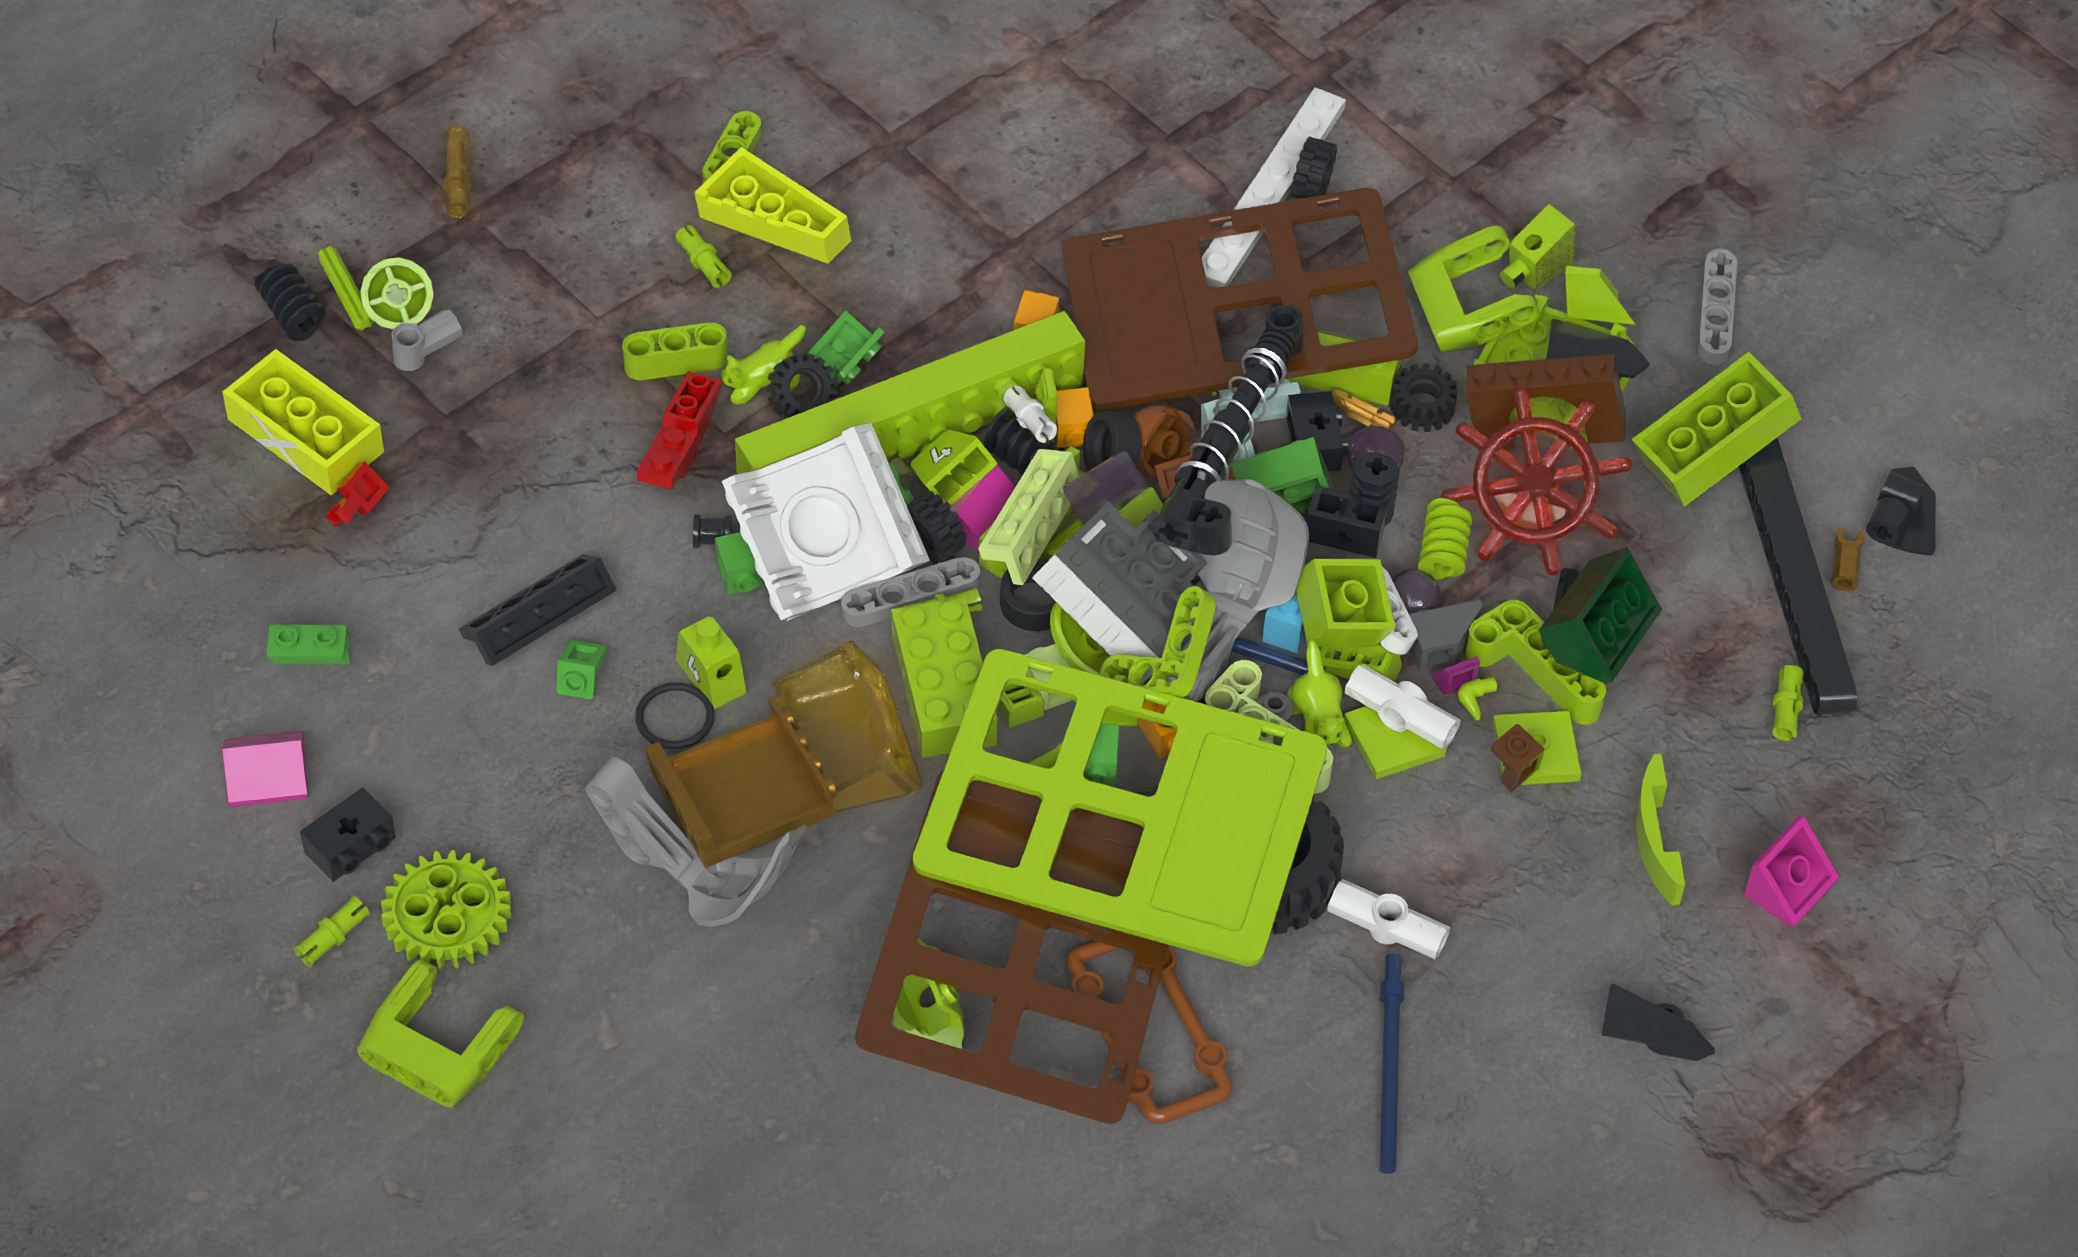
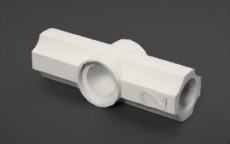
M1363 664L1362 666L1358 665L1346 684L1345 694L1378 712L1380 720L1388 728L1396 732H1403L1408 729L1443 749L1448 747L1459 729L1460 719L1427 701L1425 693L1417 685L1409 681H1402L1397 684Z
M1344 879L1338 882L1328 904V912L1370 930L1371 936L1379 943L1387 945L1397 942L1433 959L1439 957L1450 933L1449 926L1409 909L1405 900L1399 895L1390 893L1380 896ZM1387 917H1388V918H1392V919H1394V920L1389 921V920H1385L1384 918H1387Z

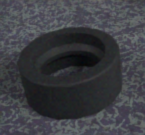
M1100 411L1095 413L1089 420L1083 439V460L1087 472L1093 479L1098 481L1124 482L1129 480L1135 473L1140 461L1142 445L1138 423L1131 414Z
M1038 559L1024 584L1037 583L1032 577L1049 560ZM1007 569L1002 576L1000 586V607L1004 617L1012 625L1023 630L1039 632L1051 629L1050 615L1056 601L1041 607L1027 606L1020 603L1013 596L1015 589L1022 585L1013 584Z

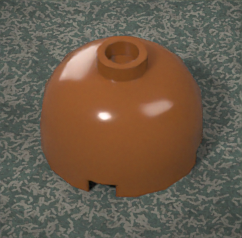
M1161 404L1146 406L1137 411L1133 416L1138 423L1141 433L1142 448L1140 461L1137 466V470L1158 480L1155 465L1191 454L1190 447L1194 443L1189 441V430L1194 431V424L1190 416L1185 412L1172 406Z

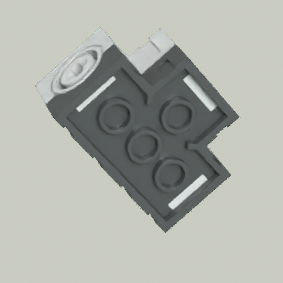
M1108 501L1032 578L1101 647L1105 648L1104 650L1110 656L1124 654L1162 658L1178 599L1185 589L1193 586L1190 581L1207 565V562L1196 552L1171 547L1159 541L1152 530L1153 522L1158 515L1155 510L1135 528ZM1191 633L1185 636L1181 643V647L1191 637ZM1152 667L1144 673L1142 684L1152 675Z

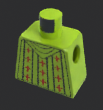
M1548 204L1511 241L1509 245V265L1500 272L1502 281L1512 289L1522 281L1532 289H1539L1565 270L1566 266L1572 265L1575 262V224Z

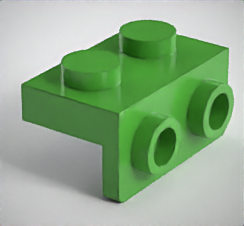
M845 310L807 354L815 355V359L821 357L825 360L823 364L825 367L831 366L833 372L829 374L831 378H837V384L833 385V389H835L841 381L848 385L861 371V368L856 365L861 358L868 362L881 348L877 340L884 331L879 327L872 334Z
M270 625L266 652L268 660H273L274 664H350L351 647L347 625Z

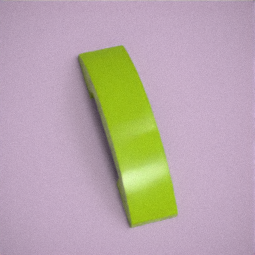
M1654 754L1647 766L1637 803V843L1644 866L1654 885L1672 906H1678L1681 903L1684 892L1685 879L1680 852H1664L1656 807H1662L1667 781L1662 754Z

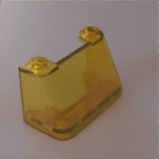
M852 640L772 682L777 695L775 699L780 708L787 707L797 730H802L809 747L807 752L809 754L812 752L816 753L823 769L822 776L829 775L833 781L837 792V797L832 798L835 813L908 796L923 788V782L889 683L879 666Z

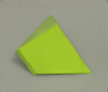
M1566 266L1568 318L1636 325L1618 300L1619 291L1601 269Z

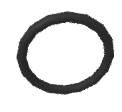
M667 683L653 688L642 697L636 708L635 722L641 735L651 744L659 742L661 747L665 749H682L697 744L708 735L714 724V707L699 688L685 683ZM667 691H685L694 694L703 702L707 710L706 722L702 729L693 737L682 741H666L657 738L647 730L643 721L644 710L648 702L658 694Z

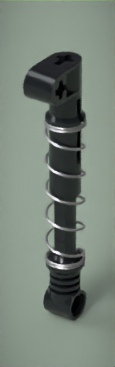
M1278 306L1267 313L1266 328L1257 344L1250 347L1241 359V367L1245 376H1236L1229 380L1228 386L1234 394L1232 399L1222 398L1216 402L1218 413L1214 416L1213 420L1203 424L1205 434L1199 443H1194L1190 447L1192 455L1190 460L1178 468L1174 479L1175 486L1152 526L1154 535L1163 544L1211 556L1223 554L1230 549L1232 545L1230 509L1222 503L1204 499L1205 493L1211 484L1222 480L1224 475V480H1228V468L1234 466L1239 461L1242 453L1241 445L1246 444L1252 438L1255 429L1254 423L1260 421L1265 415L1267 409L1266 401L1271 400L1277 394L1279 385L1286 378L1289 359L1291 356L1298 354L1303 348V317L1297 308ZM1235 379H1242L1235 392L1232 388V382ZM1267 387H1275L1274 392L1266 398L1264 392ZM1222 401H1230L1226 409L1220 411L1219 404ZM1258 403H1263L1262 413L1253 420L1251 415ZM1249 425H1251L1250 434H1249V436L1246 438V436H1247V434H1248V432H1249Z

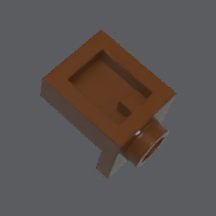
M1519 724L1514 725L1491 746V752L1503 762L1505 768L1501 783L1510 792L1514 791L1539 770L1545 751Z

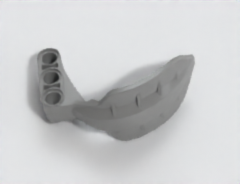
M1218 480L1211 484L1205 493L1204 499L1222 503L1230 509L1232 545L1227 552L1220 555L1211 556L1198 553L1207 562V565L1198 575L1203 581L1207 592L1215 597L1217 609L1213 617L1195 684L1191 692L1183 697V699L1194 702L1202 699L1208 689L1226 671L1235 639L1256 614L1266 608L1290 601L1297 592L1309 542L1307 523L1295 508L1270 489L1254 480ZM1192 636L1181 649V651L1187 649V647L1190 645ZM1167 676L1166 681L1171 683L1178 678Z
M610 757L585 787L588 797L624 854L638 864H648L664 868L688 892L690 916L695 923L701 926L715 927L728 924L738 919L749 905L765 896L788 867L795 848L808 830L804 823L798 829L789 831L778 839L704 868L689 839L652 799L636 772L625 761L616 757Z

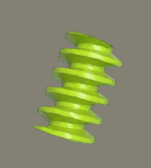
M1437 498L1427 506L1418 563L1420 575L1427 579L1444 580L1446 578H1455L1465 572L1472 515L1453 500Z

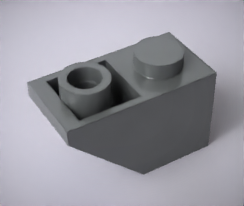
M1481 600L1460 601L1450 606L1436 609H1421L1409 614L1418 633L1410 650L1419 672L1454 665L1466 648L1471 623L1481 617L1483 607Z

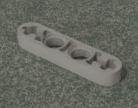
M1725 249L1711 250L1706 256L1703 267L1697 353L1703 362L1710 365L1724 363L1729 357L1732 345L1737 258L1732 252ZM1717 264L1723 265L1724 271L1722 276L1716 275ZM1715 288L1722 289L1727 293V296L1718 298L1711 295L1709 291ZM1717 315L1726 322L1716 325L1711 323L1707 317ZM1712 337L1718 338L1716 350L1712 349Z
M959 557L852 589L842 597V619L850 626L863 627L890 619L891 609L934 599L935 594L943 593L946 596L978 588L980 584V567L971 558ZM958 573H963L966 577H969V578H968V579H963V577H962L961 575H957V574H958ZM944 577H946V582H947V583L950 582V585H947V586L945 585V578H944ZM924 581H932L939 587L933 592H924L918 586ZM888 592H898L903 596V599L897 603H890L885 601L883 596ZM874 598H876L877 607H875V602L872 601ZM853 605H858L861 609H864V610H863V611H857V609H856L855 607H852V606H853Z

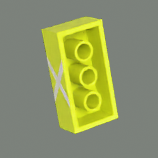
M277 349L272 351L222 392L229 421L331 496L338 491L339 485L358 463L365 461L369 465L384 453L381 427L378 422Z

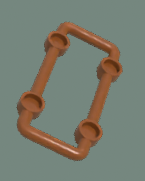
M1092 941L1071 950L1067 957V966L1073 977L1071 991L1102 1000L1103 980L1098 974L1087 971L1083 961L1119 948L1098 941ZM1170 947L1167 949L1159 981L1162 982L1196 1047L1195 1068L1202 1075L1212 1077L1216 1087L1158 1108L1151 1097L1154 1083L1152 1075L1143 1068H1136L1128 1102L1138 1105L1146 1120L1155 1124L1167 1123L1221 1103L1229 1097L1233 1087L1225 1069L1227 1050L1221 1043L1209 1039L1175 974L1177 957ZM1145 971L1150 977L1151 971ZM1101 1032L1108 1048H1110V1035ZM1119 1067L1122 1075L1124 1076L1125 1067Z

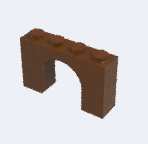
M1614 354L1467 365L1465 394L1479 451L1515 449L1517 419L1514 408L1521 402L1535 397L1559 398L1574 405L1583 417L1588 444L1625 441L1626 411Z

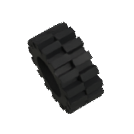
M1310 136L1307 138L1303 145V151L1301 150L1299 162L1297 161L1296 172L1293 176L1294 181L1291 186L1293 198L1302 199L1326 194L1327 186L1330 183V177L1334 170L1333 165L1336 161L1337 144Z
M798 354L782 360L781 363L773 367L775 371L768 376L767 380H771V384L766 386V392H771L772 397L768 398L770 404H776L777 407L774 411L777 414L784 413V418L787 419L831 402L832 397L837 396L838 390L833 389V385L837 384V378H831L829 373L833 372L831 366L825 367L823 365L825 360L821 357L815 359L813 354ZM796 374L808 376L814 384L813 396L807 402L798 401L791 394L790 382Z
M1423 363V369H1419L1417 364L1411 365L1410 371L1406 367L1402 369L1400 375L1397 374L1394 378L1390 399V410L1394 411L1393 415L1397 418L1396 420L1401 418V425L1405 428L1409 423L1412 424V430L1417 432L1419 426L1424 427V432H1430L1431 426H1434L1437 431L1442 429L1443 423L1447 425L1451 421V417L1454 416L1458 395L1457 383L1455 379L1451 380V374L1446 371L1441 375L1442 368L1439 366H1435L1434 371L1429 370L1430 364ZM1427 393L1434 396L1437 400L1423 403L1416 401L1411 395Z
M931 491L925 492L906 505L930 562H935L936 564L944 562L966 545L967 541L965 539L967 536L962 531L964 526L962 522H958L956 519L959 516L955 511L951 512V505L947 501L943 503L940 495L937 494L935 496L934 492Z

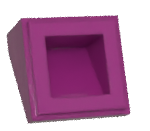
M1477 656L1433 672L1431 676L1442 695L1457 691L1462 684L1477 679L1480 659Z

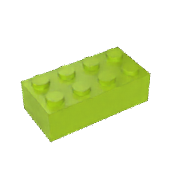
M1747 352L1635 436L1632 441L1642 463L1685 507L1802 418L1792 394L1750 352Z
M966 597L891 609V636L921 758L951 753L983 665ZM996 713L983 748L997 746L998 719Z

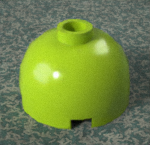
M399 257L384 259L372 266L363 279L360 291L363 308L370 319L381 327L394 329L403 323L417 324L421 322L429 312L434 296L432 282L425 270L413 261Z

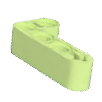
M1239 660L1231 664L1205 694V705L1297 729L1256 703L1260 694L1262 672L1260 667L1252 661ZM1261 732L1259 740L1281 746L1284 738ZM1328 748L1314 794L1323 792L1330 784L1333 755Z

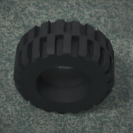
M1312 799L1296 851V855L1302 863L1290 870L1272 927L1274 934L1287 933L1288 927L1291 926L1295 930L1308 925L1309 917L1313 920L1318 919L1325 912L1333 891L1340 881L1344 840L1340 835L1341 828L1337 819L1333 816L1329 817L1330 809L1322 801L1315 803Z

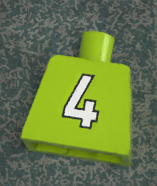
M947 430L934 442L924 445L920 454L912 460L910 465L929 491L934 492L935 496L937 494L940 495L943 503L947 501L952 506L998 463L976 436Z
M708 616L682 629L678 633L676 661L693 684L707 696L714 710L746 694L740 653L713 617ZM718 670H720V677H717Z

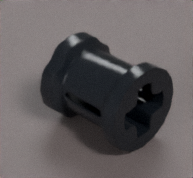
M694 514L693 548H699L701 544L715 545L716 537L732 534V515H726L724 519H708ZM706 530L721 531L720 533H704Z

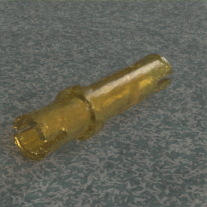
M453 126L445 133L447 176L443 180V189L447 195V214L454 218H461L466 216V212H469L468 193L471 190V179L468 176V132L463 127Z

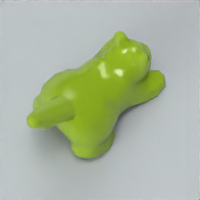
M798 326L782 340L764 342L755 352L741 360L735 359L731 355L727 356L728 364L726 369L722 370L720 376L725 385L735 388L730 396L732 403L736 405L745 404L760 389L771 384V380L767 379L769 374L775 371L773 367L781 363L782 360L794 356L792 349L802 340L806 332V326ZM796 374L792 378L790 391H793L798 385L800 374Z
M1310 640L1306 651L1308 672L1296 679L1294 685L1289 688L1287 697L1290 698L1294 706L1293 715H1303L1304 732L1322 737L1327 745L1337 743L1341 747L1347 748L1352 744V738L1340 708L1343 691L1339 679L1333 673L1324 670L1317 642Z

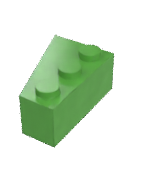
M1314 437L1298 440L1290 445L1271 451L1260 452L1255 456L1239 460L1233 466L1236 479L1254 480L1261 483L1295 508L1302 516H1306V510L1309 509L1315 486L1334 490L1331 476Z

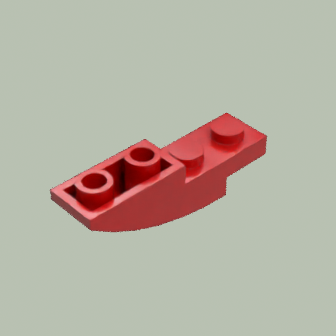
M687 372L663 413V426L637 469V481L672 490L678 478H685L708 428L722 387V380L707 377L703 374Z

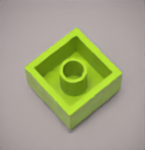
M1313 559L1303 568L1296 593L1307 645L1310 640H1315L1318 647H1375L1395 630L1380 559Z

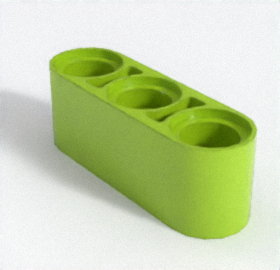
M708 322L632 333L624 339L622 344L624 371L631 379L648 380L684 375L687 372L698 373L720 369L727 363V332L720 324Z

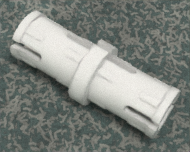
M1015 386V390L1019 395L1012 388H1009L1004 395V402L1016 414L1017 422L1022 427L1028 428L1039 442H1046V438L1041 433H1044L1049 441L1052 440L1057 433V426L1047 417L1043 410V405L1039 401L1031 399L1021 386Z

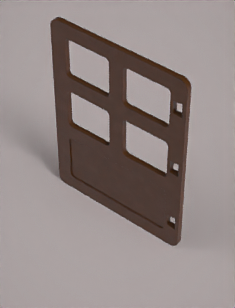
M1360 188L1079 236L1068 239L1062 247L1076 327L1085 340L1084 371L1089 389L1091 405L1098 410H1108L1230 389L1228 386L1229 380L1236 376L1244 377L1245 374L1242 371L1241 361L1226 362L1223 359L1214 317L1216 313L1280 303L1282 306L1297 308L1301 312L1303 317V348L1298 354L1291 356L1289 359L1285 379L1407 359L1414 356L1418 351V339L1379 192L1373 188ZM1340 203V207L1323 210L1319 208V206ZM1348 215L1358 216L1370 260L1362 264L1315 272H1304L1292 227L1296 224ZM1232 221V225L1211 228L1213 224ZM1254 231L1265 232L1275 272L1274 278L1215 289L1208 287L1199 248L1201 241ZM1124 240V244L1103 247V243ZM1369 286L1377 288L1388 334L1383 337L1330 346L1321 345L1309 299L1317 295ZM1235 379L1232 382V388H1237L1242 379Z
M944 771L940 772L937 776L913 854ZM972 781L967 790L947 848L952 852L1002 866L1018 867L1042 799L1035 795L988 782ZM1073 809L1049 874L1050 878L1109 896H1120L1123 893L1144 828L1089 810ZM912 854L856 1028L855 1041L857 1045L871 1053L1106 1124L1119 1122L1126 1110L1169 945L920 875L913 867ZM932 894H943L1015 916L1019 924L1006 966L998 969L920 945L917 938ZM1055 928L1130 951L1134 958L1122 1002L1113 1004L1035 979L1034 970L1046 930ZM1137 969L1151 971L1148 985L1134 981ZM916 975L991 998L994 1001V1009L981 1051L976 1053L895 1029L891 1021L905 977ZM1032 1010L1110 1035L1111 1044L1099 1087L1089 1088L1012 1064L1009 1057L1022 1012ZM1112 1065L1121 1068L1125 1067L1122 1083L1108 1078Z

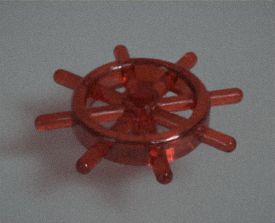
M1517 386L1513 391L1518 420L1503 426L1489 439L1466 423L1457 425L1456 434L1480 450L1474 466L1473 485L1446 489L1442 492L1441 498H1447L1456 503L1476 499L1483 516L1494 527L1478 551L1480 560L1489 561L1504 539L1508 537L1522 543L1540 544L1545 572L1550 576H1555L1560 570L1555 541L1572 534L1584 523L1608 539H1613L1617 536V527L1593 511L1599 495L1600 477L1628 472L1631 470L1633 463L1628 457L1597 462L1591 446L1579 433L1595 411L1593 401H1583L1569 422L1565 424L1551 418L1533 417L1527 388ZM1536 433L1557 437L1544 458L1540 461ZM1521 436L1526 464L1502 447L1511 440ZM1569 446L1576 452L1582 465L1553 470ZM1493 460L1517 476L1488 482L1489 470ZM1585 479V488L1581 501L1557 486V484ZM1520 491L1504 515L1498 511L1491 499V496ZM1547 497L1570 512L1571 515L1562 522L1552 526ZM1531 501H1533L1538 529L1526 528L1516 524Z

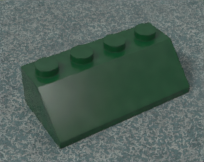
M1628 547L1590 559L1538 631L1543 645L1551 652L1556 663L1608 684L1613 682L1662 609Z

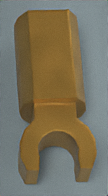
M1839 528L1834 540L1836 552L1832 586L1837 590L1851 592L1858 586L1860 550L1864 542L1863 531H1858L1856 540L1848 541L1843 537L1844 528Z

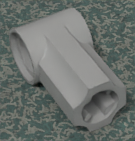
M448 309L418 324L403 323L395 327L392 331L394 365L404 371L417 370L423 366L425 356L461 338L462 328L458 323L457 317Z

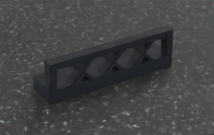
M582 554L459 628L463 639L476 643L486 664L493 666L617 590L601 558Z

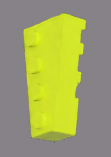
M742 147L694 192L700 218L827 264L851 242L848 219L845 214Z

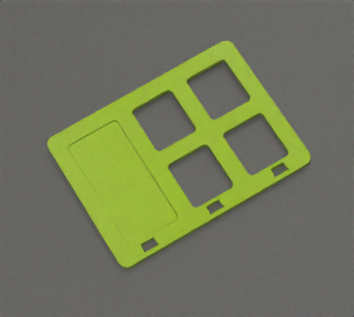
M996 649L989 652L985 657L913 854V867L920 875L1242 966H1254L1261 962L1267 947L1326 758L1327 744L1322 737L1312 733L1008 650ZM1028 669L1051 674L1049 681L1045 682L1027 677ZM1007 684L1022 685L1069 698L1076 702L1060 752L1052 768L1038 767L983 750L1001 696ZM1144 700L1167 706L1165 713L1162 714L1143 709ZM1116 711L1168 725L1176 729L1177 732L1154 796H1143L1084 778V773L1106 712ZM1261 732L1284 738L1282 745L1278 746L1260 741ZM974 780L1035 795L1042 799L1021 863L1016 868L952 852L947 848L970 783ZM1075 808L1139 824L1144 828L1123 893L1118 897L1056 881L1049 876L1070 813Z

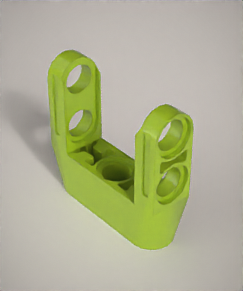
M1491 226L1440 247L1407 270L1441 353L1480 346L1533 323L1540 314L1535 299L1530 295L1514 294L1467 315L1464 314L1450 280L1500 259L1510 245V240L1503 227ZM1495 240H1500L1494 245L1487 246L1489 243ZM1463 254H1467L1466 256H1464V257L1461 258V259L1454 260L1455 258H1457V257H1459V256H1461V255H1463ZM1528 307V308H1527L1526 310H1524V311H1520V312H1518V313H1515L1516 311H1518V310L1521 309V308ZM1495 321V322H1493L1492 324L1483 326V325H1485V324L1488 323V322Z
M419 959L410 967L377 1009L357 1047V1053L372 1068L440 1105L452 1108L481 1084L519 1033L524 1021V1014L510 1005L495 1010L462 1055L449 1050L407 1027L414 1015L432 994V985L437 975L436 966L423 959Z

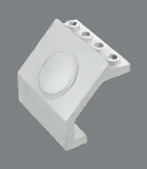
M872 423L853 426L843 431V435L823 445L762 469L733 475L722 481L726 490V500L730 507L734 509L740 523L741 535L751 549L755 559L756 571L765 582L770 594V604L774 611L778 613L780 620L786 619L789 621L841 600L844 594L852 589L901 575L930 561Z

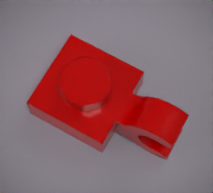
M365 461L358 463L337 488L343 499L336 503L327 512L325 517L336 527L341 521L344 524L348 523L356 511L361 515L368 514L390 487Z

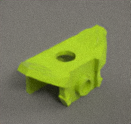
M917 938L920 945L940 951L936 946L931 947ZM916 975L906 976L893 1014L892 1023L898 1030L904 1029L907 1033L963 1049L962 1041L965 1037V1027L962 1019H964V1015L958 1002L959 994L957 989ZM931 987L936 1002L932 1006L924 1008L920 1005V995L926 988Z

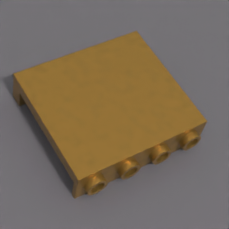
M773 695L768 697L772 712L771 716L673 756L667 757L659 742L644 747L652 775L704 868L778 839L787 832L798 829L804 823L806 826L836 815L832 798L837 797V792L829 775L822 776L823 769L816 753L812 752L809 754L807 752L809 747L802 730H794L795 724L787 707L781 709Z

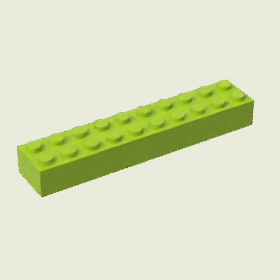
M1065 311L1049 316L735 438L737 474L759 470L823 445L843 435V431L853 426L872 423L888 463L895 458H909L921 451L924 445L934 442L947 430L972 433L980 427L990 424L1003 409H1009L1012 415L1015 414L1004 402L1006 391L1012 388L1019 395L1015 390V386H1021L1031 397L1045 368L1053 370L1056 390L1083 387L1085 340Z

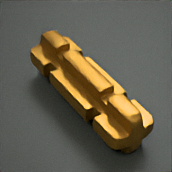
M1336 388L1332 392L1334 405H1340L1341 411H1346L1344 415L1370 428L1374 425L1376 426L1374 430L1384 435H1389L1394 429L1397 419L1394 415L1386 411L1380 413V408L1356 396L1350 398V393L1340 388Z

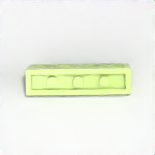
M1038 449L978 548L983 560L1006 562L1013 584L1024 585L1082 487L1072 452Z

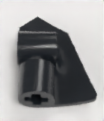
M1551 319L1546 359L1614 354L1618 376L1625 378H1635L1649 367L1650 363L1628 339L1577 324Z
M1915 467L1892 469L1867 524V533L1875 541L1889 547L1915 554L1933 555L1935 552L1936 493L1925 482Z
M1616 984L1610 985L1601 1036L1644 1043L1654 1053L1692 1061H1698L1715 1053V1048L1706 1040L1694 1023L1684 1019L1682 1011L1677 1006L1669 1003L1655 1005Z

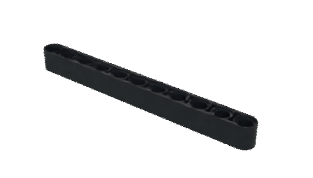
M1777 437L1738 467L1799 667L1804 672L1803 680L1815 715L1855 711L1857 707L1855 683Z

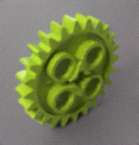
M455 850L450 851L447 859H442L440 853L435 851L433 861L428 862L421 855L419 856V867L415 868L406 863L404 865L406 876L400 874L393 875L394 886L385 887L387 899L381 900L383 914H381L383 927H386L388 941L394 940L397 952L405 950L408 961L420 955V959L430 962L431 959L436 960L438 969H442L445 960H451L456 969L459 968L460 958L465 957L473 964L475 963L474 952L478 951L485 956L489 955L487 943L499 945V932L506 933L508 931L507 919L512 917L510 892L507 891L506 880L498 878L496 867L487 870L484 858L472 864L471 853L469 852L464 855L462 860H457ZM445 884L448 885V886L443 887V888H438V887H437V886H439V885H445ZM472 903H480L476 906H469ZM416 913H424L423 915H420V916H412L413 914H416ZM449 931H456V933L451 934V935H446V934H445L446 932H449Z

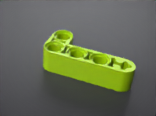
M1519 600L1506 601L1471 623L1465 649L1467 659L1478 656L1480 659L1479 667H1488L1510 655L1563 711L1570 712V717L1573 721L1582 725H1590L1600 719L1606 695L1605 684L1556 663L1551 652L1543 645L1538 631L1544 621L1527 604Z

